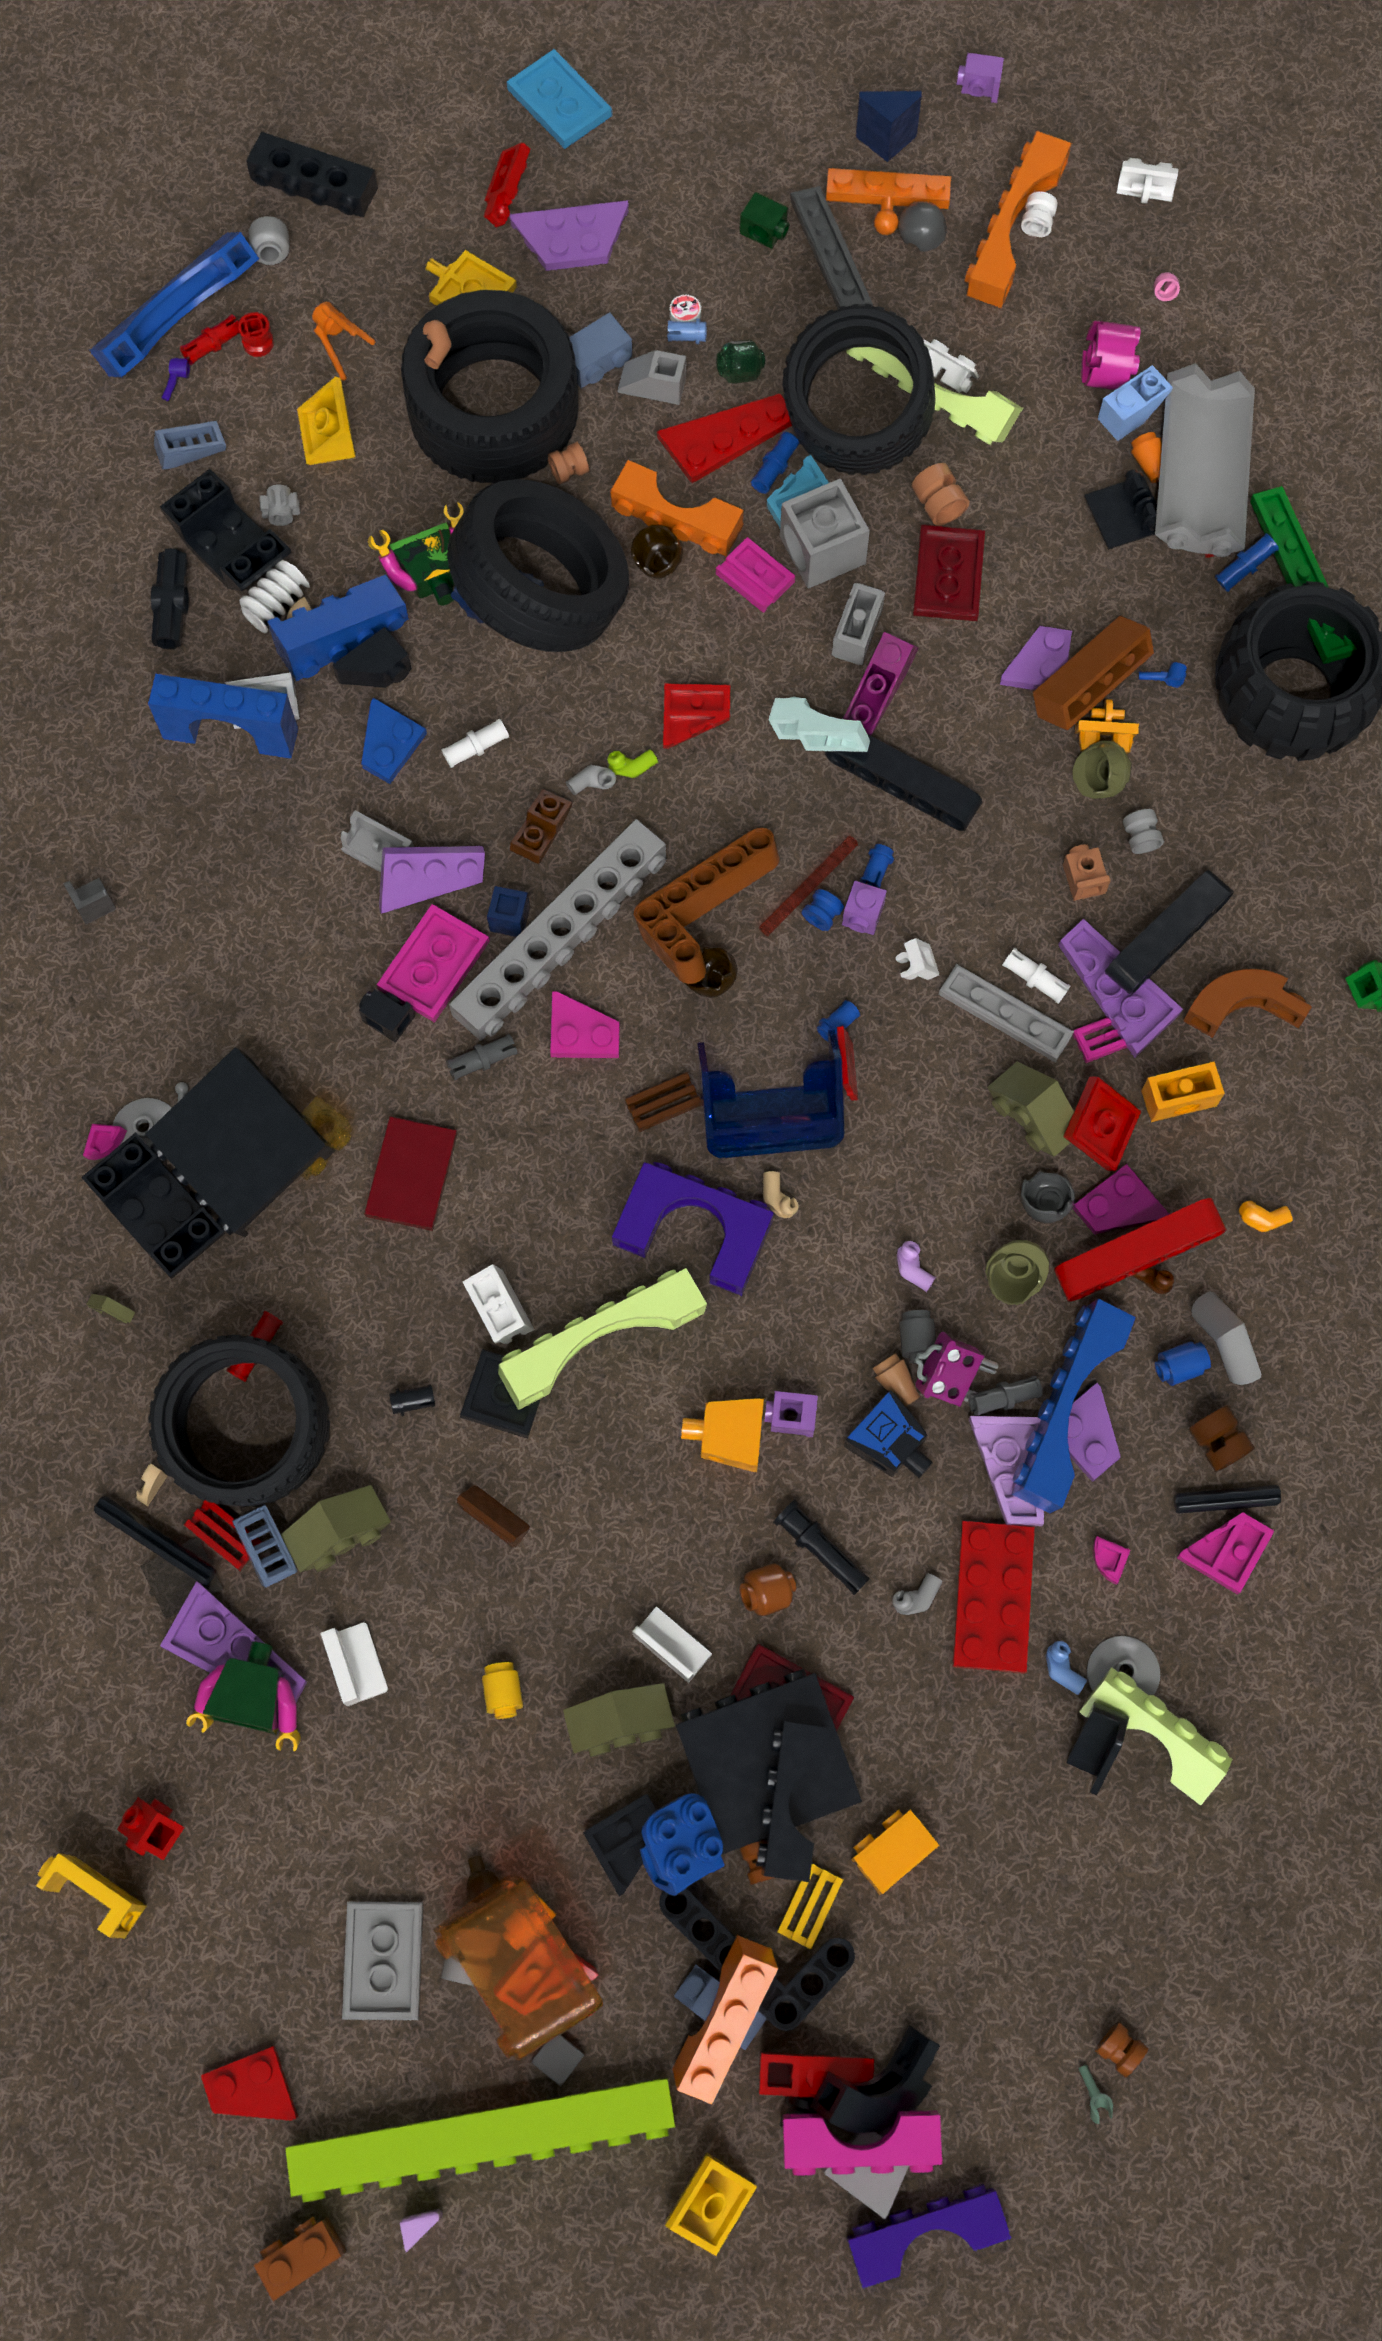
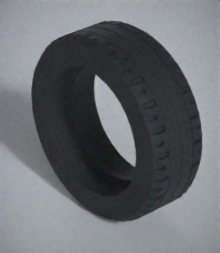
M513 479L486 486L473 497L449 538L447 558L450 574L457 591L465 603L490 628L505 638L525 647L545 652H567L592 644L602 635L628 594L629 571L626 557L611 529L592 509L580 500L544 483ZM496 537L522 539L549 552L570 572L579 587L581 595L556 593L526 578L505 557Z

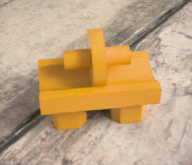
M1105 699L1103 709H1091V718H1102V721L1079 720L1075 724V734H1079L1080 751H1084L1092 744L1099 742L1100 735L1112 736V741L1124 748L1126 754H1129L1133 737L1138 734L1139 724L1112 722V719L1124 720L1125 710L1113 709V700Z

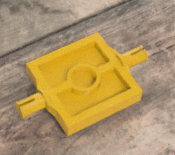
M466 250L455 262L447 267L433 258L426 265L427 271L439 277L438 284L429 294L430 302L436 306L462 293L478 290H501L513 293L517 288L514 278Z

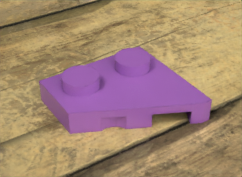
M1039 626L1002 674L1000 685L1036 690L1061 666L1068 662L1072 631Z
M1098 1383L1073 1403L1068 1426L1070 1457L1092 1482L1121 1458L1103 1393Z

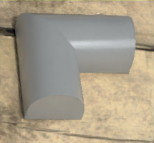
M1209 1291L1200 1296L1193 1304L1191 1310L1192 1317L1216 1342L1230 1382L1244 1385L1260 1379L1262 1374L1244 1322L1214 1292Z

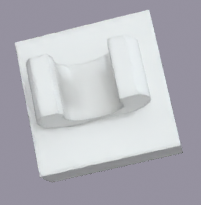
M917 938L904 943L906 952L898 954L896 961L899 963L910 961V968L900 973L901 977L912 980L919 976L929 980L939 975L930 944Z

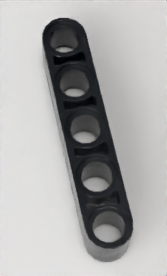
M869 734L867 735L870 739V744L867 752H825V756L833 764L958 831H965L982 804L981 797L973 790Z
M1209 869L1206 870L1110 963L1104 973L1129 995H1132L1228 902L1234 891Z

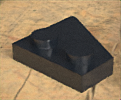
M648 1794L643 1795L583 1832L619 1897L626 1892L643 1864L640 1849L646 1845L641 1832L642 1826L645 1825L647 1818L657 1811Z

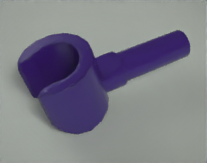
M173 358L170 360V376L161 397L163 400H170L178 377L189 378L190 365L187 363V359Z

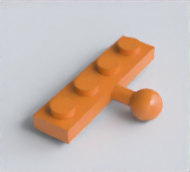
M828 168L826 201L881 205V211L874 218V227L881 235H890L896 231L899 222L896 213L893 212V205L909 206L913 202H931L940 209H949L951 176Z

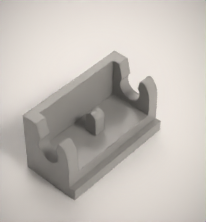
M356 810L350 817L351 828L349 832L342 831L341 833L343 845L341 851L381 872L383 848L414 847L413 842Z

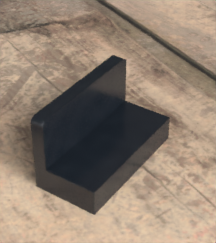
M1094 1702L1069 1752L1066 1763L1094 1775L1090 1793L1097 1796L1123 1745L1129 1716Z

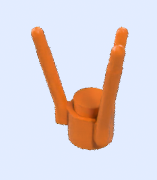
M323 302L315 308L312 314V319L317 324L314 332L320 337L342 381H345L347 377L327 335L335 336L344 329L352 336L357 334L370 345H374L375 340L348 320L330 302Z

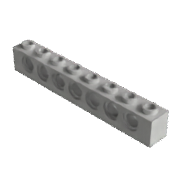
M635 819L449 1004L452 1016L480 1041L487 1035L490 1037L495 1035L503 1026V1019L511 1011L513 1013L518 1012L526 1003V996L534 988L537 990L542 988L550 979V972L558 964L560 966L565 965L573 956V949L581 941L583 943L588 942L596 933V926L604 918L607 920L611 919L619 910V903L627 895L630 897L634 896L642 887V880L650 872L655 874L663 867L666 862V844ZM628 859H634L639 862L634 867H627L623 864ZM604 882H612L616 885L610 890H604L600 887ZM581 905L593 907L587 913H581L576 910ZM561 927L570 930L565 936H557L553 933ZM538 950L547 953L544 958L538 960L530 957L533 952ZM512 974L523 976V979L517 983H511L506 980ZM489 997H496L500 1000L498 1004L491 1007L483 1004L484 1000Z

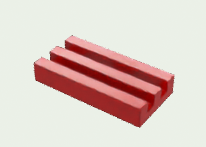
M203 1501L204 1504L201 1508H197L193 1513L194 1516L190 1520L188 1519L184 1526L236 1569L241 1571L250 1560L244 1546L206 1514L211 1509L235 1529L232 1522L234 1518L216 1503ZM203 1521L242 1553L243 1556L237 1560L196 1525ZM258 1538L251 1540L253 1547L262 1543Z

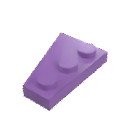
M483 846L383 848L379 898L381 914L481 883L483 881L485 859Z

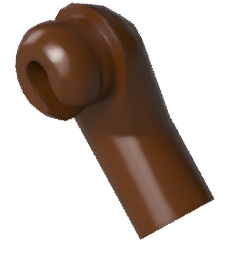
M1150 1267L1132 1275L1156 1294H1167L1173 1288L1174 1276L1166 1270L1158 1271Z

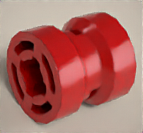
M258 312L244 315L238 323V330L245 352L254 357L267 355L274 346V339L267 317Z

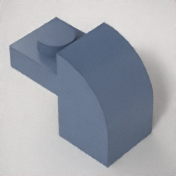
M695 1965L674 1997L706 2021L713 2007L720 1982ZM758 2011L740 2046L744 2050L747 2049L767 2019Z

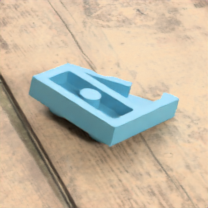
M811 455L803 460V467L795 475L791 473L783 481L782 487L776 489L767 498V508L779 527L781 524V506L783 502L829 483Z

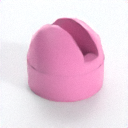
M1161 273L1154 282L1155 295L1161 301L1173 300L1180 291L1179 281L1172 273ZM1164 282H1166V284H1165V286H1164V291H1163V290H1161L1160 288L1162 287V285L1164 284Z

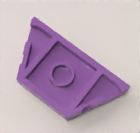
M628 201L510 214V222L513 229H517L522 235L524 243L530 251L538 256V261L546 271L606 264L612 254L613 244L617 241L623 219L629 212Z

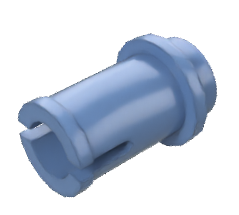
M696 319V322L668 320V341H696V344H700V341H706V322H700V319Z

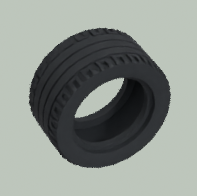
M478 290L462 293L441 302L419 320L418 324L412 329V333L408 336V343L404 346L401 376L411 430L415 440L418 441L420 449L424 451L427 457H431V461L434 464H438L439 468L447 470L449 474L456 475L458 478H465L471 482L494 484L506 480L526 478L530 474H535L547 466L549 453L556 450L562 452V448L567 446L568 440L573 435L572 430L575 429L578 418L577 374L575 355L570 337L565 332L563 325L559 323L556 317L551 315L548 309H545L541 304L534 302L530 298L512 292ZM432 320H439L446 326L451 341V348L438 369L429 367L424 361L433 345L431 340L427 339L428 334L424 335L423 327ZM498 359L516 363L529 370L540 382L534 395L525 404L511 412L496 416H478L463 412L451 405L442 396L446 384L458 371L470 364L483 360Z

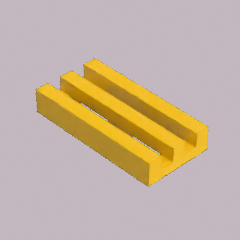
M814 1864L811 1865L810 1879L813 1874L819 1876V1879L795 1931L793 1932L787 1928L809 1882H800L777 1933L810 1950L843 1882V1879L832 1875ZM827 1880L833 1883L806 1939L801 1934Z

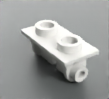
M935 339L931 343L924 340L923 345L927 346L931 357L934 378L938 376L943 368L946 371L940 381L959 393L961 391L967 393L973 383L969 380L970 377L979 378L976 369H974L976 364L963 355L955 358L948 354L949 348Z

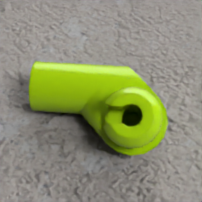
M648 749L635 759L626 758L620 751H614L609 754L607 762L609 763L608 768L615 775L636 778L656 765L658 759Z

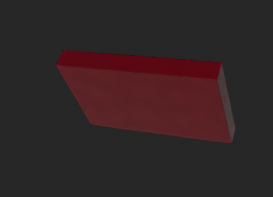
M921 525L913 616L978 621L985 530Z
M389 1117L364 1213L365 1216L433 1231L458 1135L457 1130Z
M757 1644L730 1696L735 1694L738 1701L751 1696L749 1689L770 1681L772 1688L786 1683L785 1675L803 1668ZM805 1670L806 1675L811 1674L809 1671ZM817 1676L837 1731L854 1696Z

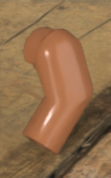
M432 320L423 327L424 335L428 334L427 339L431 340L433 345L424 361L429 367L438 369L451 348V341L446 326L439 320Z

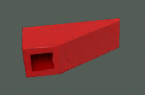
M760 2052L759 2095L815 2097L828 2071L849 2082H866L873 2079L874 2058Z

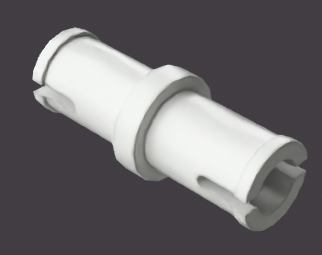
M497 719L496 722L476 732H473V730L467 732V737L441 750L449 766L452 768L454 765L476 754L478 757L483 755L485 749L505 738H509V734L502 721Z
M1016 948L1012 950L1002 965L1026 980L1028 987L1031 989L1036 987L1058 1004L1071 987L1045 970L1047 966L1042 963L1040 965L1036 964L1017 951Z

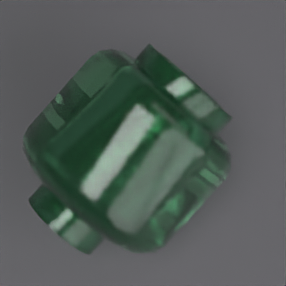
M750 339L727 342L723 345L721 351L717 353L716 366L718 373L730 384L755 381L760 376L761 369L765 366L764 352Z

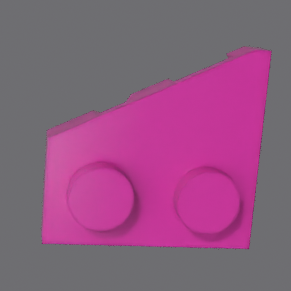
M1242 1512L1201 1540L1181 1551L1177 1559L1238 1595L1246 1584L1274 1530Z

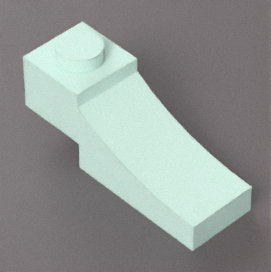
M790 697L775 698L769 722L779 739L801 740L806 751H868L870 739L861 721L838 719L821 714L810 708L806 698Z

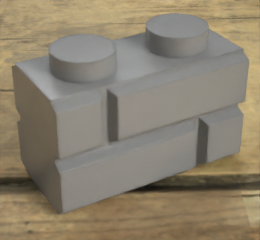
M853 584L833 639L832 656L854 664L863 665L883 610L885 592L863 584Z

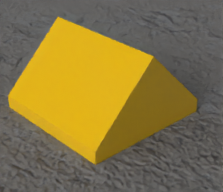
M335 376L297 409L306 464L309 465L355 458L341 378Z
M707 2152L667 2217L665 2226L716 2256L757 2186Z

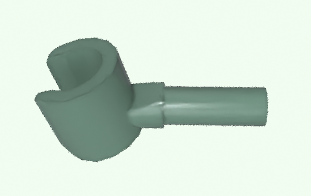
M1088 2066L1080 2067L1079 2071L1091 2098L1090 2117L1092 2121L1099 2124L1100 2118L1096 2109L1100 2107L1105 2108L1112 2119V2099L1108 2095L1100 2093Z

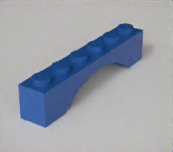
M241 232L224 234L89 351L108 376L123 377L146 357L156 342L184 315L223 286L238 278L259 260V257Z
M1101 1299L1095 1300L1088 1306L1084 1305L1079 1310L1075 1319V1325L1078 1326L1075 1335L1068 1339L1062 1355L1066 1357L1062 1368L1059 1367L1055 1371L1050 1382V1387L1053 1388L1051 1396L1043 1402L1038 1412V1418L1041 1419L1038 1429L1031 1433L1026 1442L1025 1450L1029 1452L1025 1462L1019 1464L1013 1475L1012 1481L1016 1483L1012 1492L1013 1496L1048 1513L1063 1508L1075 1477L1068 1445L1069 1416L1074 1398L1083 1381L1099 1363L1124 1349L1136 1317Z

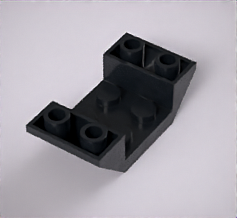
M208 469L159 506L185 545L228 589L243 591L292 553L291 549L271 529L264 532L235 503L230 488L211 469Z
M136 1132L81 1177L116 1219L171 1279L226 1234L203 1206L201 1207L166 1169L158 1156Z

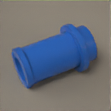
M876 844L874 849H870L868 853L870 859L860 882L880 888L888 865L894 862L893 850L881 844Z
M845 1000L827 1019L822 1018L819 1021L820 1025L817 1027V1031L829 1043L833 1040L838 1041L837 1027L844 1026L846 1029L855 1019L860 1017V1012L853 1003Z

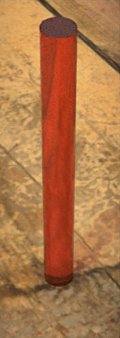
M848 836L759 926V930L766 936H769L858 846V842L852 836Z

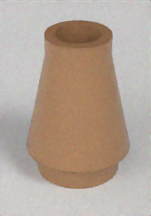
M896 1353L872 1368L877 1375L875 1379L888 1392L891 1390L895 1393L905 1407L921 1397L915 1388L905 1360H900Z

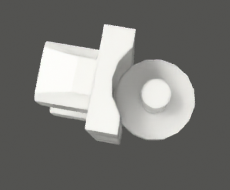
M1129 158L1128 161H1123L1117 193L1141 197V203L1146 204L1149 198L1172 202L1178 169L1173 168L1172 164L1160 162L1157 165L1144 164L1141 159Z

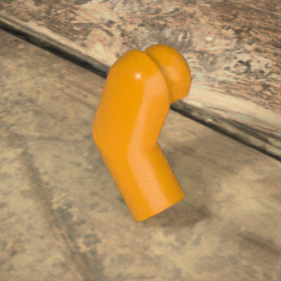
M1245 1201L1239 1207L1242 1221L1259 1232H1268L1293 1221L1292 1214L1287 1206L1269 1212L1256 1205L1253 1201Z

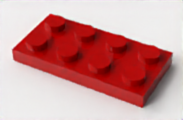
M962 1521L952 1667L1027 1673L1035 1527Z

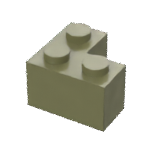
M1017 1061L987 1087L994 1099L992 1105L995 1110L1003 1117L1008 1115L1014 1118L1024 1127L1027 1133L1025 1139L1035 1151L1039 1152L1042 1150L1055 1157L1071 1143L1063 1136L1074 1111L1057 1080Z
M369 1485L319 1501L284 1531L281 1537L300 1573L313 1568L320 1572L336 1563L334 1558L336 1555L346 1553L354 1548L357 1543H361L362 1547L380 1539L382 1536L380 1531L390 1524L391 1521L374 1489Z
M664 1683L612 1691L563 1710L573 1753L589 1751L590 1757L612 1752L610 1745L613 1744L615 1748L635 1744V1738H640L641 1744L662 1739V1731L675 1727Z

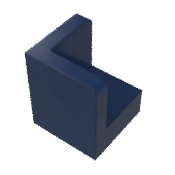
M494 887L487 914L490 932L517 937L525 929L530 911L527 892Z

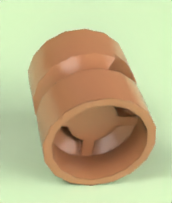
M938 463L926 468L912 482L913 491L920 502L925 504L924 509L934 525H945L957 519L969 507L970 501L962 488L956 485V479L946 463Z

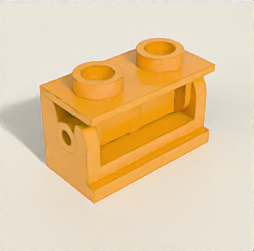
M898 1809L882 1823L886 1830L874 1839L869 1834L853 1847L857 1855L851 1860L857 1863L859 1870L879 1895L886 1892L940 1846L911 1809L904 1815Z

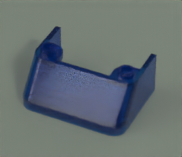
M828 1030L829 1060L816 1061L808 1065L803 1072V1086L735 1092L734 1080L728 1073L724 1071H708L704 1042L697 1043L700 1089L708 1151L718 1158H732L826 1149L837 1146L843 1140L845 1131L842 1057L835 1030Z

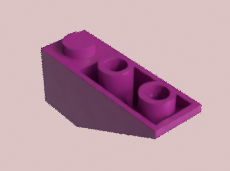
M884 632L843 719L861 721L866 733L872 736L904 680L919 647Z

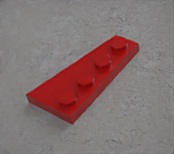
M777 394L657 431V438L692 484L786 430L792 424L785 399L781 394Z

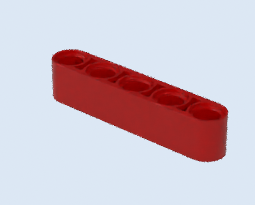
M1206 1198L1056 1266L1054 1272L1067 1301L1072 1302L1224 1234L1227 1229L1213 1199Z

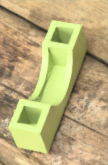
M1112 1667L1086 1699L1079 1712L1087 1718L1094 1702H1097L1129 1716L1127 1729L1143 1730L1157 1737L1165 1745L1171 1756L1173 1771L1170 1782L1200 1805L1225 1777L1233 1760L1220 1744L1214 1741L1209 1742L1197 1732V1729L1191 1722L1175 1716L1167 1710L1162 1700L1154 1695L1146 1694L1137 1687L1135 1681L1129 1675L1117 1672Z

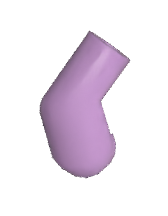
M906 1241L898 1249L896 1255L899 1273L904 1279L927 1292L936 1277L920 1268L919 1245L913 1241Z

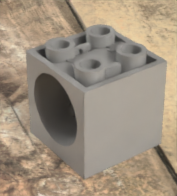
M841 478L782 503L780 538L808 589L866 564L870 530Z

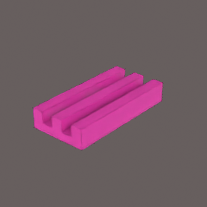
M1108 1017L1073 1030L1074 1040L1076 1039L1077 1046L1083 1053L1085 1063L1127 1048L1124 1039H1121L1098 1049L1090 1050L1093 1046L1119 1037L1118 1030L1115 1029L1090 1040H1085V1035L1111 1026L1112 1022Z

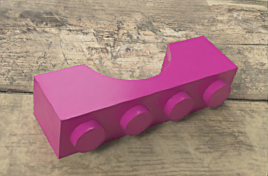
M937 2110L898 2111L895 2122L888 2133L881 2139L865 2145L850 2144L836 2137L827 2127L823 2117L818 2113L782 2114L785 2169H792L793 2175L816 2174V2168H831L832 2174L855 2173V2167H870L871 2173L883 2174L893 2173L894 2166H910V2172L923 2173L932 2172L933 2165H942L940 2114Z

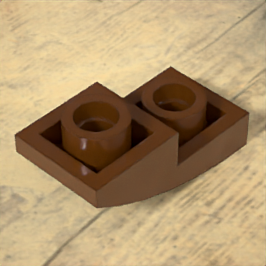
M542 789L528 809L526 821L510 842V851L540 864L562 827L572 807V802Z

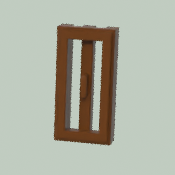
M688 1072L626 1098L625 1104L638 1131L642 1132L702 1106V1101L690 1081ZM682 1085L685 1086V1088L680 1089L676 1092L659 1098L639 1108L635 1107L638 1104L655 1098L661 1094H664ZM688 1095L691 1098L686 1102L644 1120L640 1118V1116Z

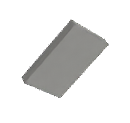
M347 1902L342 2020H419L423 1902Z

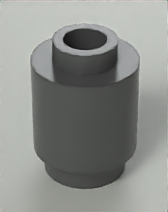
M928 1310L902 1313V1321L899 1322L902 1357L909 1358V1362L912 1364H917L914 1362L917 1353H925L936 1341L935 1321L931 1318L930 1311ZM927 1358L920 1360L925 1363Z

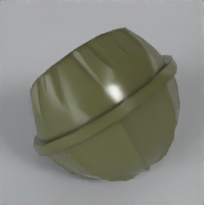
M1099 741L1089 746L1078 756L1073 767V780L1083 796L1094 799L1113 797L1120 793L1130 781L1132 762L1124 748L1114 741Z
M1014 1240L1004 1244L987 1261L985 1273L992 1294L998 1300L1009 1305L1023 1304L1031 1296L1039 1292L1044 1285L1049 1272V1258L1044 1249L1036 1243L1027 1240Z

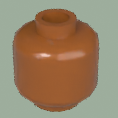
M773 1563L747 1572L743 1583L740 1584L739 1591L742 1602L748 1611H754L759 1616H767L790 1606L793 1592L796 1591V1583L789 1571L785 1572L781 1566Z

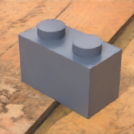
M610 312L570 337L575 355L577 384L580 388L589 383H597L605 373L615 367L620 368L624 366L625 362L629 361L632 357V339Z

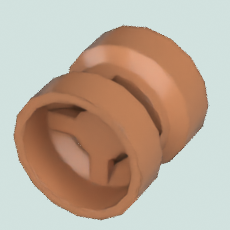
M578 442L568 445L565 451L560 452L556 450L548 454V463L558 484L569 481L570 476L574 474L581 476L589 472L585 453Z

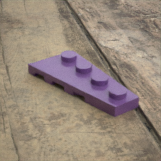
M1084 919L1060 940L1058 946L1106 1017L1111 1020L1114 1029L1118 1030L1117 1033L1121 1039H1124L1127 1048L1134 1058L1181 1014L1183 1009L1152 980L1148 979L1135 993L1129 995L1104 973L1105 970L1121 952Z
M196 1581L160 1646L211 1673L218 1665L226 1664L229 1658L246 1661L252 1641L264 1642ZM272 1650L268 1666L277 1668L283 1673V1678L290 1682L295 1702H297L307 1681Z

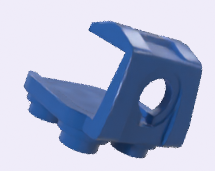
M689 1793L679 1797L653 1812L647 1818L645 1825L642 1826L641 1832L646 1845L640 1849L643 1864L653 1884L670 1895H677L685 1890L687 1886L724 1866L721 1857L723 1852L721 1836L707 1802L699 1794Z

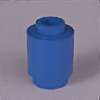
M1190 1341L1160 1352L1158 1354V1361L1155 1362V1370L1159 1379L1162 1382L1167 1381L1170 1386L1201 1376L1205 1370L1211 1368L1209 1354L1201 1342L1194 1344Z

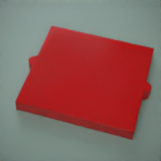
M844 1026L837 1027L842 1085L851 1101L858 1100L854 1048L849 1033L846 1032Z

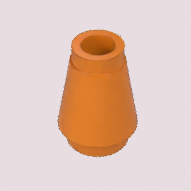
M1148 432L1131 442L1133 448L1131 453L1150 482L1156 483L1159 482L1162 442L1161 438L1156 437L1155 432Z

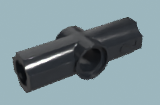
M165 549L163 552H159L156 584H153L151 587V608L154 613L151 641L154 646L162 649H175L181 646L184 614L188 613L189 594L186 585L188 557L186 553L180 552L177 549Z

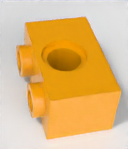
M1215 1062L1148 1077L1141 1090L1151 1122L1217 1107L1225 1094Z

